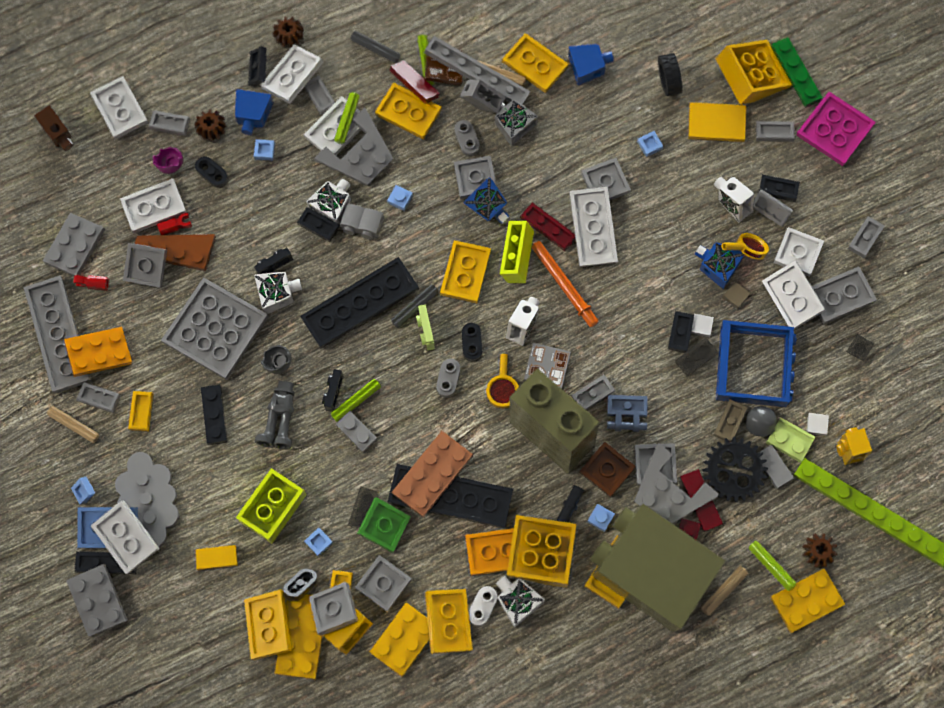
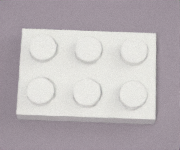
M293 45L265 79V82L261 84L263 90L290 104L320 68L323 61L320 57Z
M123 76L90 92L115 140L148 123Z
M342 96L304 134V137L320 151L327 147L335 155L361 131L352 121L345 143L338 144L334 141L347 102ZM357 108L355 110L353 118L360 112V110H358Z
M174 179L120 198L133 234L153 227L157 223L187 213Z
M793 261L762 280L789 327L796 329L826 311L797 261Z
M120 501L91 525L125 574H129L159 550L157 544L125 501Z

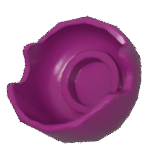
M174 147L160 149L159 154L152 157L155 167L164 174H174L183 164L182 153Z

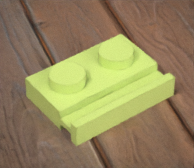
M426 304L418 306L419 315L416 316L418 327L423 328V333L420 334L422 345H426L428 351L435 349Z
M780 417L774 432L769 436L766 443L801 463L816 437Z

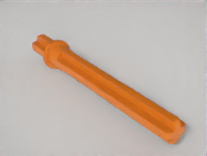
M535 242L532 245L533 251L578 311V316H582L589 327L595 326L599 320L592 312V307L587 305L542 242Z

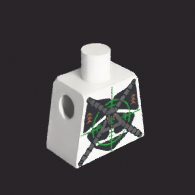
M720 177L715 181L714 186L719 190V202L738 222H741L753 212L754 193L735 177L730 178L728 181Z
M341 179L337 186L329 181L326 182L307 200L308 208L340 225L346 204L351 203L350 195L346 192L351 186L350 183L344 179Z
M286 272L254 275L262 309L267 314L294 302L292 292L302 290L300 279L288 281Z
M529 297L528 301H520L508 322L507 339L524 346L538 317V305L540 303L538 299Z
M503 576L496 583L503 591L498 596V601L514 627H517L545 601L542 596L521 579L516 580L512 584L506 576Z

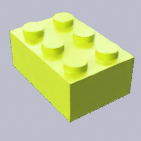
M271 468L236 518L241 524L272 544L307 494L304 489Z

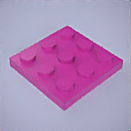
M828 92L798 130L796 136L841 166H844L876 122L839 97Z

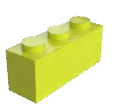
M509 221L500 269V275L507 283H526L534 230L527 221Z

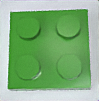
M376 497L357 534L389 552H394L411 516Z

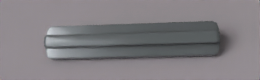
M354 31L351 35L353 42L394 63H397L401 57L400 53L358 31Z
M433 284L427 287L391 319L392 324L399 328L419 310L418 306L426 304L438 294L437 287Z

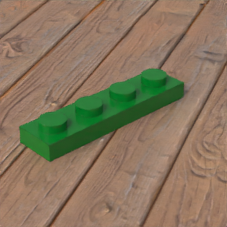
M789 37L772 43L771 47L804 107L806 108L822 101L821 93Z

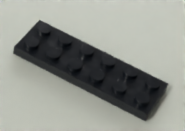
M397 257L300 317L320 349L418 291L419 286L400 258Z
M396 464L387 501L388 504L410 508L394 496L392 491L412 467ZM456 477L429 512L505 529L513 489Z

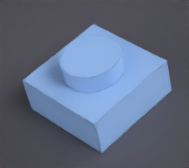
M655 131L637 140L646 157L663 149V145Z
M255 139L254 159L273 161L274 140Z
M396 185L387 202L405 211L413 196V192Z
M87 477L79 478L71 488L80 505L87 503L95 494Z
M597 504L587 522L605 532L615 513Z
M320 528L304 541L318 557L333 544Z

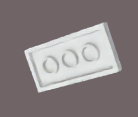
M608 186L570 191L579 267L617 263L618 258Z

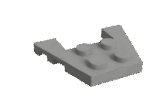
M363 108L352 120L365 133L359 142L341 160L325 147L314 158V161L368 186L393 160V157L369 113Z
M658 443L634 502L639 506L645 504L670 523H674L716 498L719 494L707 483H704L693 497L690 498L659 471L673 454Z

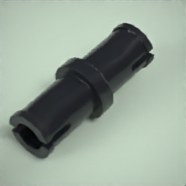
M573 485L567 500H564L562 503L564 506L556 521L569 522L573 512L578 509L577 504L585 491L584 489Z

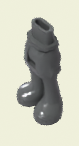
M287 381L278 382V387L274 389L275 393L267 407L269 412L264 433L256 435V444L268 448L275 446L277 449H291L292 440L288 438L290 418L294 412L293 396L295 392L292 391L294 383ZM278 415H282L279 432L274 441Z

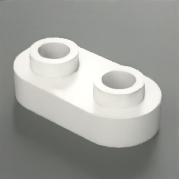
M485 586L478 591L469 610V621L473 625L482 626L488 621L497 602V592L494 588ZM485 593H489L491 595V598L489 600H485L483 598ZM477 611L482 613L481 618L474 616Z

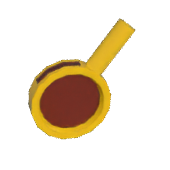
M742 233L736 243H723L721 246L722 250H740L746 256L757 260L764 259L769 252L767 243L751 233Z
M500 354V373L489 381L486 389L489 402L501 409L510 407V396L519 388L516 380L507 376L508 354Z

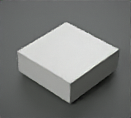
M694 314L691 334L710 337L714 317Z
M809 413L806 432L826 436L829 415Z

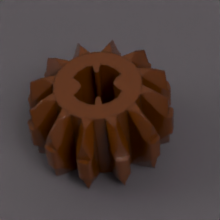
M285 16L283 21L278 19V24L273 27V37L276 39V42L278 44L282 43L284 48L287 45L292 47L294 43L299 45V40H302L304 37V28L301 26V22L299 20L295 21L293 16L290 19H287Z
M209 109L206 114L202 111V117L196 116L197 122L194 123L196 133L203 140L208 138L212 142L214 137L219 140V134L225 135L224 129L227 127L226 122H224L225 118L217 110L213 113Z
M817 533L813 534V539L808 537L806 539L807 544L802 546L804 550H807L803 553V557L809 556L810 558L807 563L810 564L814 561L815 568L819 567L820 564L825 568L827 567V562L832 564L834 562L832 557H836L838 554L836 551H833L837 548V545L830 544L833 538L830 537L828 540H825L826 535L824 533L821 534L820 538ZM818 547L822 548L821 551L824 550L821 555L817 553L819 550L816 551Z

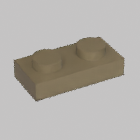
M729 399L713 436L722 440L727 438L729 443H731L748 407Z

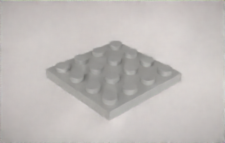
M203 277L161 339V342L227 380L269 316L262 310Z

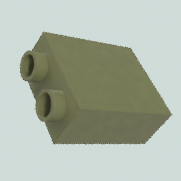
M538 368L510 396V423L567 474L595 446L599 421Z
M645 504L639 506L634 512L625 507L612 525L613 528L620 532L614 543L610 545L603 540L590 558V561L598 566L592 576L671 632L681 630L725 560Z

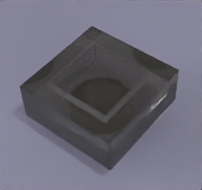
M857 334L846 352L864 362L874 343Z

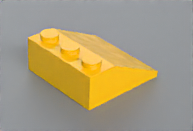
M768 40L727 45L715 58L740 105L756 102L792 86Z
M516 515L507 576L567 588L576 524Z

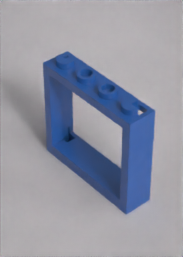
M723 320L720 330L716 400L728 402L731 399L737 403L787 407L789 402H792L793 390H790V386L794 382L795 372L791 371L792 364L795 363L796 353L792 352L793 345H796L797 340L796 334H794V327ZM730 333L784 338L781 397L726 392Z

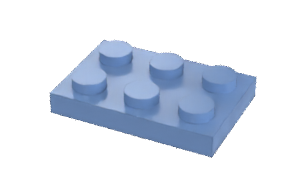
M78 507L77 548H106L91 525L113 507ZM129 507L138 519V507Z

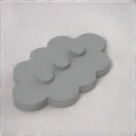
M137 452L132 454L127 461L128 471L120 474L115 481L116 491L121 495L117 504L120 501H125L129 507H138V520L157 546L161 547L168 538L167 529L173 527L179 520V510L174 505L177 499V492L170 485L172 480L170 470L162 464L154 465L152 458L147 453Z

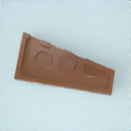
M215 234L137 236L135 244L167 249L165 263L206 272L216 236Z

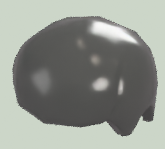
M281 345L272 346L267 351H264L261 364L266 371L272 374H282L290 367L292 356L286 347Z
M757 406L749 411L746 428L751 434L766 437L774 432L777 416L772 409Z

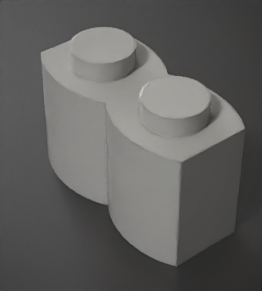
M346 204L340 226L349 235L356 233L361 234L366 239L378 238L384 215L382 212L374 209Z

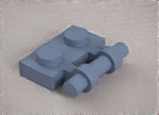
M608 395L607 416H615V421H607V429H615V431H621V429L633 430V432L647 430V422H639V417H647L648 396ZM622 417H633V422H621Z

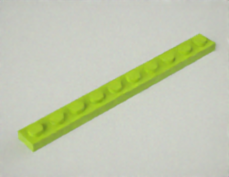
M806 458L802 460L793 475L794 477L944 568L943 542Z

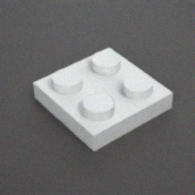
M788 227L774 263L785 267L793 261H797L803 273L810 277L824 241Z

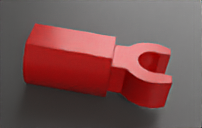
M188 213L181 214L177 219L172 218L157 223L160 235L173 233L180 230V228H191V222H183L189 218Z
M74 275L73 283H76L75 286L108 290V277Z

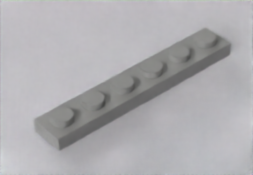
M435 36L425 49V54L466 78L482 80L506 96L505 100L508 102L516 100L523 105L530 93L529 90Z

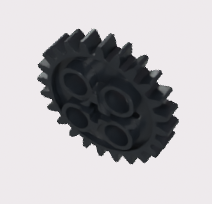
M733 437L731 443L725 438L724 445L718 441L717 449L713 446L710 448L713 454L706 453L709 461L706 460L703 463L708 466L702 469V471L708 472V475L703 479H709L708 485L713 486L716 492H720L718 498L726 495V501L733 497L734 501L737 502L740 496L743 501H746V494L752 498L753 490L757 493L760 492L757 486L765 485L761 478L768 477L762 474L768 468L762 467V464L767 460L760 459L763 452H756L758 446L751 448V441L744 444V438L736 442V438ZM724 452L732 454L733 459L730 463L723 461L722 455ZM744 457L751 458L752 465L750 468L742 465ZM722 464L733 467L736 464L738 469L751 471L752 475L741 472L733 475L732 470L719 468L717 465ZM720 471H724L728 475V480L725 483L720 482L717 478ZM740 476L747 478L748 484L746 487L738 485L737 479Z

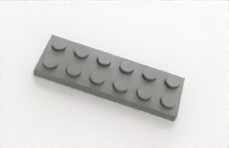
M61 275L24 287L52 392L55 394L83 385L84 382H92L90 374L74 377L64 339L79 335Z

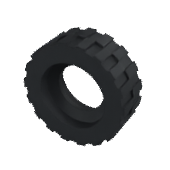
M675 53L658 56L659 75L665 95L672 96L682 93L681 72Z

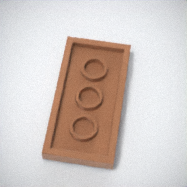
M441 431L395 487L392 494L424 518L470 461L473 454Z

